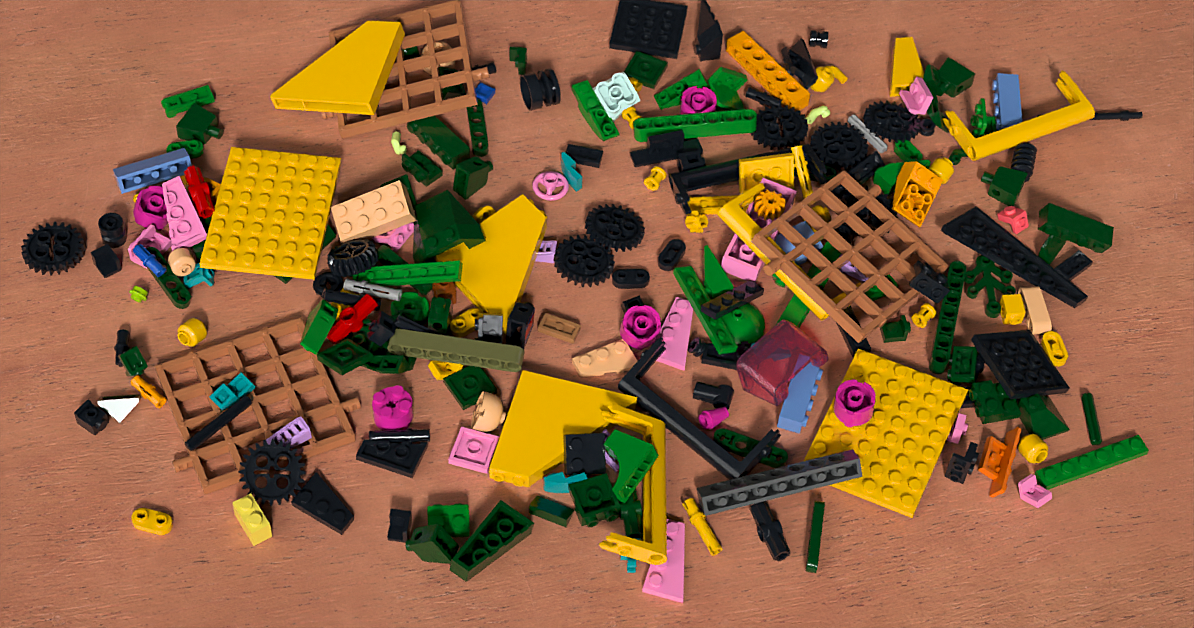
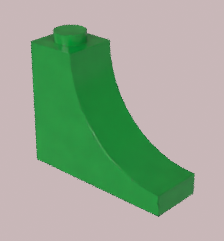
M614 429L603 445L609 455L619 462V475L612 490L619 501L626 503L659 455L652 444Z

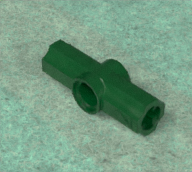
M635 489L626 503L619 502L621 506L620 519L623 520L625 536L643 538L642 508Z

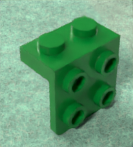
M720 66L708 79L710 90L716 95L717 105L720 108L729 110L744 109L737 91L748 80L747 76Z
M980 98L979 103L975 105V114L971 116L970 125L973 126L972 135L975 138L996 132L995 117L986 116L984 98Z

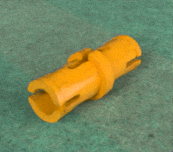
M139 375L131 380V385L141 393L144 399L152 402L156 408H162L165 405L166 398L156 391L154 385L148 384Z

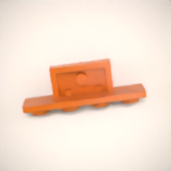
M1019 427L1006 433L1004 443L993 436L986 438L978 471L993 480L989 496L992 498L1003 494L1007 489V480L1011 474L1012 462L1016 456V447L1020 441L1021 428Z

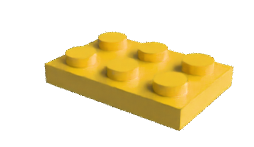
M786 153L739 159V193L741 194L745 189L749 190L760 184L762 178L794 189V155Z

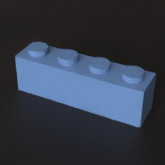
M997 73L996 80L992 82V90L995 91L993 94V103L996 105L994 107V116H996V130L999 131L1021 123L1022 112L1019 75Z
M185 148L115 168L113 172L117 185L123 194L182 176L184 171L189 166H192L187 151Z
M802 355L798 356L779 415L778 428L800 434L802 426L806 427L809 418L806 412H811L814 400H811V396H816L818 385L815 383L816 380H821L823 369H820V360Z

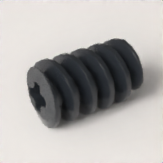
M1021 143L1015 147L1010 167L1011 169L1028 173L1025 182H1028L1033 174L1037 148L1029 143Z

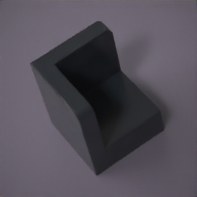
M108 244L91 252L93 263L104 278L122 270L119 258Z
M391 509L387 540L406 543L412 524L411 511Z

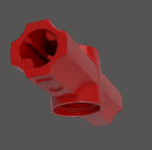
M189 166L184 171V175L188 183L190 198L195 203L199 217L209 218L215 210L208 184L204 181L200 167Z
M366 294L353 307H347L342 310L339 316L340 320L330 329L327 338L335 345L341 342L350 332L359 331L363 327V320L378 306L377 302L370 295Z

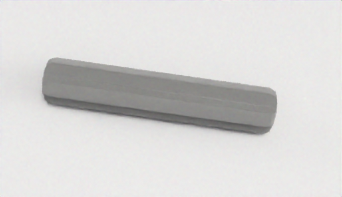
M855 114L848 118V123L851 126L854 125L855 130L860 129L859 133L865 134L864 138L880 153L887 151L888 145L879 137H875V133H870V129H866V124H863Z

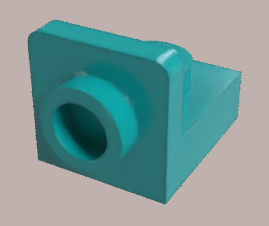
M196 264L192 273L183 276L184 285L189 289L205 281L210 287L213 286L215 276L213 269L200 268V264Z

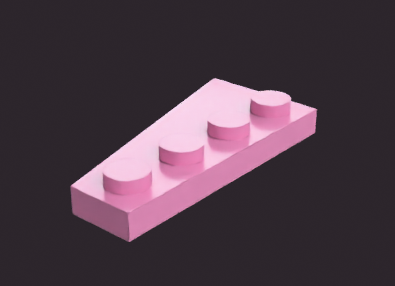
M180 176L163 183L162 188L167 209L172 251L178 248L187 249L206 240L207 233Z
M679 297L675 298L657 339L663 338L662 342H665L664 347H666V350L656 361L683 371L685 370L693 308L688 300Z
M667 519V561L660 565L650 564L642 592L683 603L684 523Z

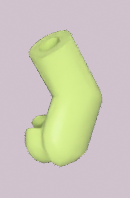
M827 106L812 109L805 119L808 120V124H812L819 115H822L823 118L828 117L830 110L827 109Z
M396 131L393 132L391 139L393 149L397 155L406 154V145H400L401 134Z

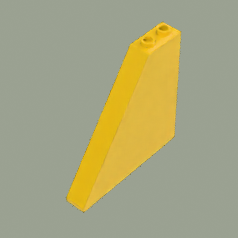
M386 21L365 22L273 92L270 98L275 108L374 115L405 36L401 23Z
M523 194L480 223L486 239L485 242L471 249L463 242L434 257L435 262L461 261L463 263L461 281L453 282L454 285L476 308L481 309L484 313L503 314L502 335L505 338L508 317L515 304L521 302L547 230L546 214L542 210H538L534 202L530 198L527 199Z
M523 370L489 467L490 478L498 482L512 483L519 487H530L564 463V434L602 433L604 430H610L616 424L604 420L601 411L616 414L611 412L608 404H615L636 411L637 397Z

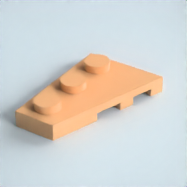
M623 339L572 358V364L580 377L601 376L610 372L622 374L624 371H629L638 361Z

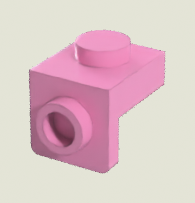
M958 414L956 423L953 425L947 441L958 444L961 434H966L968 424L965 423L967 415Z
M1030 474L1018 483L1020 499L1036 508L1052 499V493L1037 484L1034 474Z

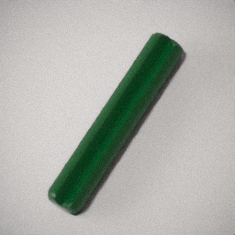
M1084 393L1082 403L1090 442L1092 445H1100L1102 436L1093 394Z

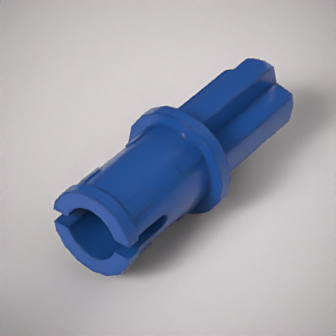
M142 244L135 246L133 253L143 262V265L148 267L157 277L162 276L166 268L156 259V256L151 254Z

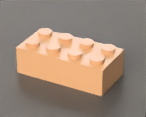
M400 180L331 207L340 241L343 243L353 241L354 239L359 240L360 238L363 240L370 239L417 221L407 187Z

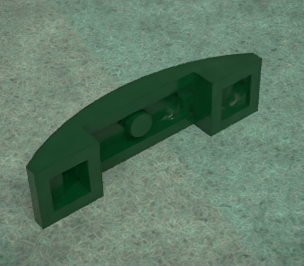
M929 64L926 66L923 78L933 96L927 113L937 127L949 133L943 121V118L948 119V117L940 112L936 87L941 85L939 70Z

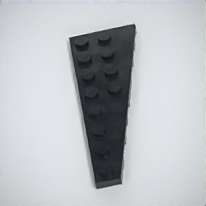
M978 207L970 209L942 226L941 231L1029 283L1039 286L1040 289L1069 306L1076 308L1086 301L1088 296Z

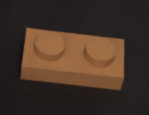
M547 313L544 314L538 326V332L574 344L581 330L580 324Z

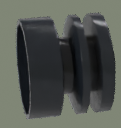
M551 68L545 69V71H538L537 76L534 72L520 76L522 98L529 111L542 108L543 102L547 107L552 104H560L559 83Z

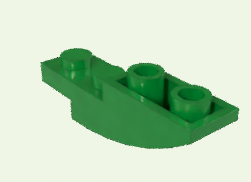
M586 80L572 85L571 90L579 103L578 108L594 133L602 141L619 136L620 134L614 122L608 117L603 106H601L589 81Z

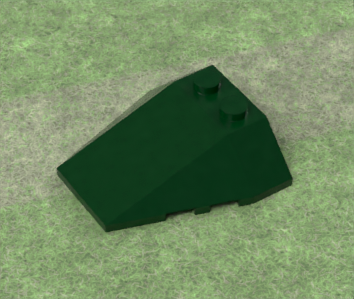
M448 190L415 205L414 213L417 220L414 221L413 259L415 264L435 262L433 257L463 242L471 249L486 241L480 224Z
M402 309L398 311V314L391 315L395 320L398 315H401L423 325L421 309ZM370 319L363 320V327L359 331L350 332L343 339L349 338L373 353V359L361 366L382 374H400L413 370L417 359L390 353L387 349L389 340L381 347L370 341L367 337V333L370 331L369 326L372 322Z

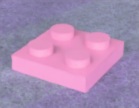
M461 427L448 459L449 464L487 474L499 441V436Z

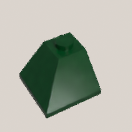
M1035 394L1020 399L1018 404L1021 412L1020 420L1029 435L1037 434L1044 440L1069 431V427L1051 398Z

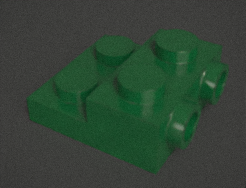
M992 380L972 384L969 390V397L971 401H974L976 415L978 418L980 417L982 424L1020 418L1021 412L1016 399H1010L1000 383H992Z
M607 473L568 484V490L574 502L575 512L581 526L587 525V527L591 528L596 526L599 521L606 519L607 522H611L620 515L621 506L612 490L613 487Z

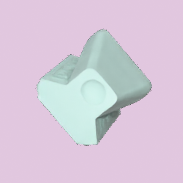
M624 71L614 74L612 78L605 82H599L596 87L592 88L601 106H603L608 117L613 122L622 114L623 110L640 102L636 90Z

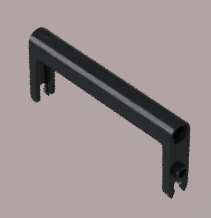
M809 143L802 145L805 161L808 162V169L820 185L827 183L823 175L827 173L824 162L820 161ZM792 147L740 159L792 153ZM739 159L669 174V182L675 195L676 204L681 206L685 215L691 213L687 203L690 201L687 191L739 180Z
M660 337L649 349L642 352L637 363L619 382L618 389L626 395L637 397L638 406L653 418L662 420L671 433L726 478L731 480L747 476L763 457L766 458L771 453L773 445L781 436L779 434L780 431L778 429L776 431L771 429L742 461L735 459L640 381L666 350V347H664L665 342H662L663 338Z

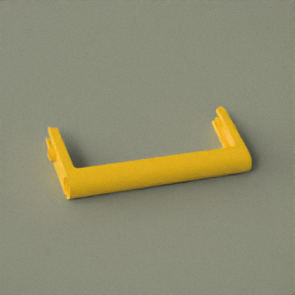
M1062 70L1059 74L1061 78L1057 79L1056 85L1071 104L1067 107L979 138H975L954 111H945L950 119L943 118V121L950 134L954 136L972 161H976L1021 143H1026L1093 119L1095 111L1077 84Z
M760 183L749 190L745 189L738 197L725 204L717 215L765 264H769L771 260L751 242L754 235L762 229L743 210V208L755 201L760 191L765 189L764 184ZM770 237L766 238L784 256L786 255V253ZM792 261V263L811 280V278L794 261ZM781 270L774 273L821 321L829 317ZM843 292L831 300L837 304L847 295Z
M608 404L611 412L616 414L601 411L604 420L641 433L643 441L652 444L659 456L643 477V541L611 532L610 536H606L607 541L603 540L602 543H599V546L621 556H627L649 564H664L667 561L666 425L662 420L615 404Z

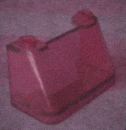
M785 319L780 321L741 355L736 367L744 391L778 406L788 397L787 383L810 362L815 367H821L829 358L827 351L794 323Z

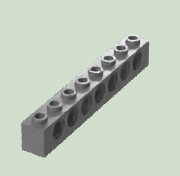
M852 449L696 489L700 507L704 515L707 516L863 476L860 458Z

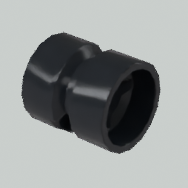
M107 213L101 216L98 225L103 244H108L110 248H118L124 245L127 235L122 217L117 213Z

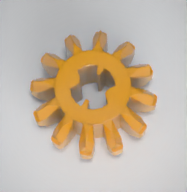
M767 189L765 193L760 191L755 198L754 211L758 212V217L763 216L764 220L770 218L773 221L784 213L786 202L782 198V194H776L775 190L770 192Z

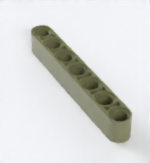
M404 329L395 330V334L390 338L387 348L390 353L395 355L509 372H519L521 370L525 353L521 347Z

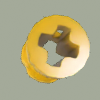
M634 106L623 110L621 115L624 120L629 122L631 129H634L633 124L635 120L643 118L636 113Z
M653 167L650 176L645 178L644 184L650 190H658L660 182L666 178L667 174L662 168Z
M924 303L920 308L921 310L911 317L913 323L919 328H925L930 318L936 316L934 307L927 303Z

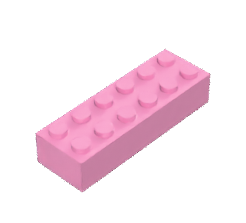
M762 178L760 183L764 184L765 189L761 192L765 193L768 189L770 192L775 190L776 194H782V198L786 202L784 213L790 210L797 191ZM754 202L749 204L746 213L761 229L773 222L770 218L764 220L763 216L758 217V212L754 211ZM777 230L769 236L774 242L779 235V231ZM734 234L723 256L721 267L726 273L746 281L756 282L764 262Z

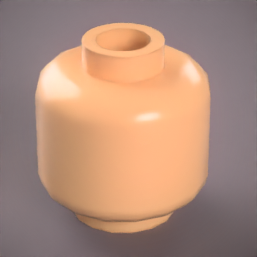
M175 249L168 256V263L175 275L186 276L194 271L196 262L191 251L188 249Z

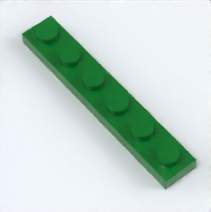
M461 261L376 266L366 270L365 273L353 275V280L361 282L365 280L370 284L380 286L461 281L463 263Z
M692 266L675 268L673 274L718 354L736 352L738 346L722 318L714 320L701 312L702 304L711 299Z
M1136 435L1037 470L1034 475L1041 487L1049 490L1147 455L1149 449L1141 437Z

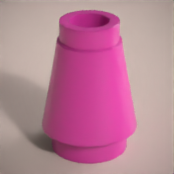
M726 407L703 411L699 415V423L704 429H713L729 417V412Z

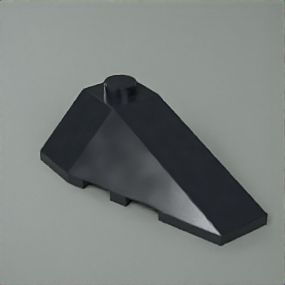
M701 0L697 43L694 45L695 55H698L700 62L720 59L723 40L718 20H714L715 15L713 12L711 13L710 6L706 0Z

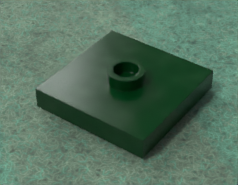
M636 51L624 72L628 78H635L643 86L655 89L668 67V62Z
M347 338L318 353L317 359L340 375H344L372 360L373 353Z
M467 366L443 378V383L463 410L475 405L482 391L494 395L497 394V388L481 367Z

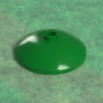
M750 303L721 317L736 344H741L743 341L756 343L764 334L765 319L760 310Z

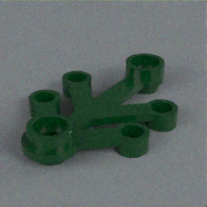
M981 255L976 259V267L972 271L966 272L964 281L969 284L973 283L976 276L981 272L983 273V278L975 286H969L966 295L974 299L985 287L988 298L985 314L990 318H997L1000 315L1001 306L996 301L994 288L1004 295L1015 294L1016 289L1013 286H1005L993 278L991 272L998 276L1003 283H1010L1013 274L1010 271H1002L994 265L993 261Z

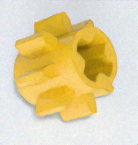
M691 211V215L686 216L685 220L687 228L690 229V232L703 233V228H706L708 225L707 216L704 215V211Z

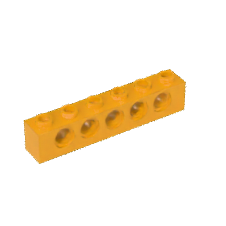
M742 31L727 39L726 52L773 97L782 99V106L788 105V109L795 107V112L808 106L810 99L809 91L801 86L784 67H781L773 57L764 51L763 47L759 46L751 36Z

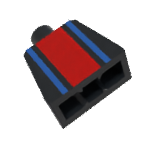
M518 302L511 311L507 322L506 345L525 349L534 323L535 308L530 302ZM522 326L520 332H518L517 328Z

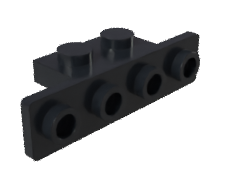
M801 38L791 49L785 46L781 53L783 61L787 66V72L792 76L796 75L799 77L803 87L808 89L811 85L815 84L818 75L805 41Z
M683 130L649 136L647 149L630 152V157L634 167L676 160L680 153L699 150L700 154H703V149L698 139L684 141L685 135Z

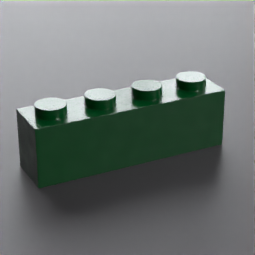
M436 116L407 122L409 132L414 133L422 144H426L431 152L439 156L442 162L454 170L458 163L470 159V147Z
M1048 203L1039 211L1037 229L1046 234L1059 237L1064 241L1075 243L1080 247L1091 249L1096 253H1103L1112 246L1114 227Z

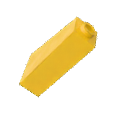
M913 37L895 39L892 56L890 97L900 96V90L910 91V86L916 77L924 78L923 68Z

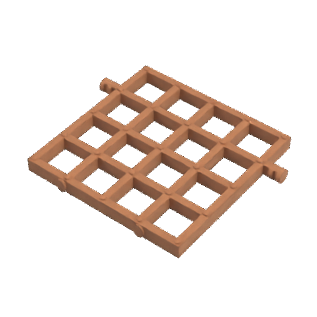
M460 0L426 6L422 9L375 20L400 22L402 26L424 21L425 24L424 32L404 37L396 57L397 63H394L389 77L399 75L400 87L384 90L379 104L402 99L403 111L379 117L377 106L375 114L370 115L371 119L348 125L346 113L321 112L323 119L337 116L339 133L343 139L478 105L474 81L487 79L490 76L487 67L472 71ZM456 12V24L433 29L432 18ZM364 23L329 32L330 49ZM459 35L460 47L436 53L435 41ZM428 44L429 55L405 60L403 49ZM463 59L465 70L440 76L439 64ZM431 67V79L408 84V72ZM467 82V95L443 100L442 88ZM434 91L436 103L411 109L410 96Z
M843 170L755 234L751 242L771 260L763 268L768 276H772L775 272L781 270L850 336L860 343L878 327L881 328L889 318L920 294V292L912 288L904 295L886 278L888 274L896 269L908 281H911L915 276V271L906 260L915 253L938 274H944L948 270L949 265L875 199L882 192L879 185L874 184L866 190ZM840 184L859 200L849 208L831 192ZM819 199L838 215L829 223H826L810 208ZM864 207L868 208L884 223L875 231L856 215ZM797 215H800L817 231L808 239H805L788 223ZM844 222L863 238L854 247L835 231ZM777 230L796 247L785 256L766 239ZM889 230H892L909 246L901 254H898L881 238ZM823 238L842 254L833 263L814 247ZM869 246H872L889 262L879 271L860 254ZM802 254L821 270L811 280L792 263ZM849 261L868 278L859 287L839 270ZM827 278L847 295L837 304L817 287ZM875 285L894 302L885 311L881 310L864 294ZM853 302L873 319L863 329L843 311Z
M301 317L270 328L265 327L261 331L195 353L190 352L186 356L155 366L157 376L184 444L191 438L189 432L204 428L227 410L222 411L209 396L223 383L227 386L239 373H242L249 380L276 370L283 387L256 396L252 390L247 395L251 399L252 405L239 415L253 411L260 428L232 437L226 424L220 429L224 441L198 450L189 451L187 449L189 456L172 461L176 473L194 467L205 495L240 482L239 479L244 477V475L238 473L239 470H244V467L240 465L242 460L237 449L268 439L300 416L310 428L309 424L336 415L344 431L317 442L310 428L312 438L307 440L308 445L298 448L295 456L302 455L301 460L355 442V434L345 413L361 408L358 398L355 397L340 403L322 362L317 359V354L315 355L301 348L279 356L272 342L273 339L297 331L302 339L305 324ZM264 343L271 359L244 368L237 351ZM229 354L236 371L208 380L202 363ZM311 359L318 375L291 384L284 367ZM194 366L200 383L172 392L166 375ZM324 387L330 404L303 412L296 395ZM205 394L212 411L184 421L177 404ZM289 399L296 416L268 425L261 408ZM229 452L236 470L207 480L201 462ZM281 457L277 461V465L281 468L289 464V460L286 457ZM268 459L256 463L257 466L265 467L268 464ZM255 470L254 474H265L270 471Z

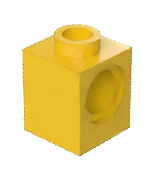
M1021 294L1002 295L999 304L1001 306L1000 314L1003 324H1021L1026 313Z

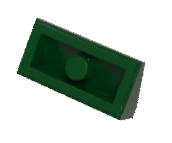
M1049 235L1042 245L1038 256L1050 265L1066 241L1054 235Z
M536 496L529 505L530 514L565 528L574 513L573 509L540 496Z

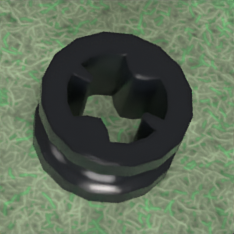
M923 119L920 122L919 133L923 136L933 135L936 125L931 119Z
M698 337L694 338L688 346V352L693 353L695 357H699L704 352L706 343Z

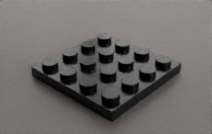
M620 0L609 48L629 52L638 51L648 55L677 59L688 6L655 0Z
M1030 330L975 334L971 338L977 351H979L1010 399L1027 398L1035 394L1043 396L1063 394L1070 389Z

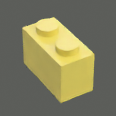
M251 493L232 502L235 516L253 546L272 537L270 523Z

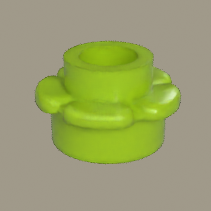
M134 286L129 291L132 294L131 299L141 303L142 300H147L148 292L143 288Z

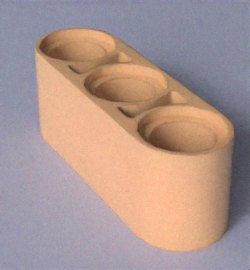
M1040 287L1019 288L1018 294H1021L1026 312L1024 319L1027 329L1033 335L1051 331V320Z

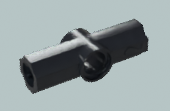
M766 501L751 505L750 512L757 524L760 540L766 543L773 560L778 562L785 560L786 557L790 556L791 552L783 537L780 521L774 518Z

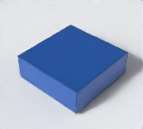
M481 82L475 88L477 99L485 104L496 93L495 88Z

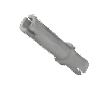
M346 278L343 286L346 291L400 301L402 297L401 289L370 284L365 280L361 282ZM357 286L370 288V290L357 288ZM376 290L389 292V294L377 292Z

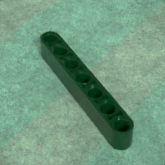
M953 261L949 266L946 276L950 292L941 301L929 361V369L934 374L944 373L950 358L966 274V265L961 261Z

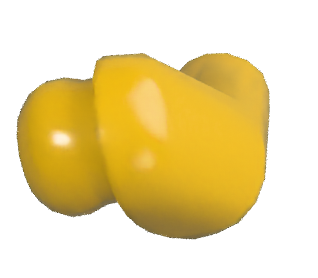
M828 65L824 66L832 70L834 78L841 84L847 81V76L839 68Z

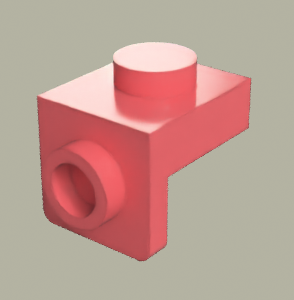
M1008 206L997 214L998 220L1011 224L1014 234H1018L1029 226L1025 210Z

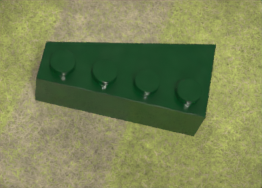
M500 500L453 557L449 570L467 582L532 533L534 522Z

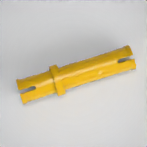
M802 145L792 147L791 150L794 155V168L796 167L803 198L805 199L813 193L807 169L808 162L805 161Z
M693 498L685 500L682 506L690 517V523L696 527L711 556L719 554L723 548L706 522V516L699 510Z

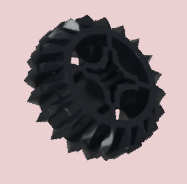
M361 238L359 240L354 239L353 241H347L339 246H335V249H332L327 255V264L333 275H337V277H352L362 272L365 273L366 270H370L372 266L376 265L378 250L373 241Z

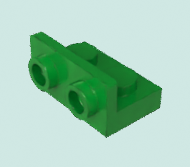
M457 503L454 505L435 504L427 506L428 525L440 524L451 537L470 536L469 505Z

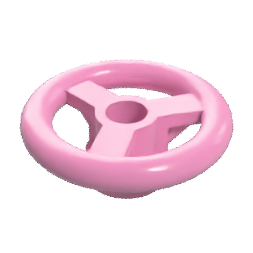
M547 171L539 174L534 179L532 187L538 197L553 201L566 195L569 184L562 174ZM538 183L545 186L547 189L546 194L539 190ZM563 186V190L560 193L552 195V191L556 187Z

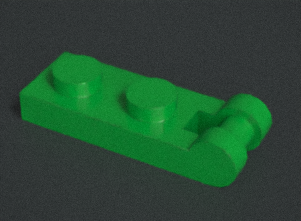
M206 85L167 97L161 101V105L166 109L167 117L173 118L176 114L189 110L194 103L203 106L213 103L215 100L209 86Z

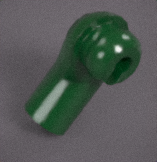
M955 149L949 156V160L953 165H957L962 157H968L963 149Z

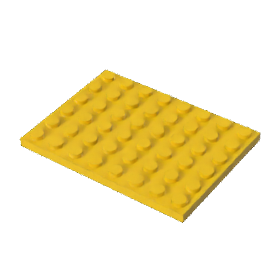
M231 147L215 204V211H213L199 262L200 268L315 280L342 163L341 158Z
M858 349L842 383L854 379L863 384L866 382L874 389L876 397L873 416L863 425L847 427L834 413V397L804 461L853 449L860 458L863 477L829 486L913 518L967 396L968 389Z

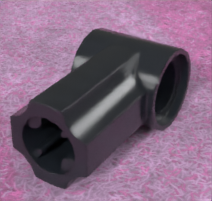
M697 381L693 399L712 403L715 408L726 407L728 410L734 395V389L724 384L716 387Z

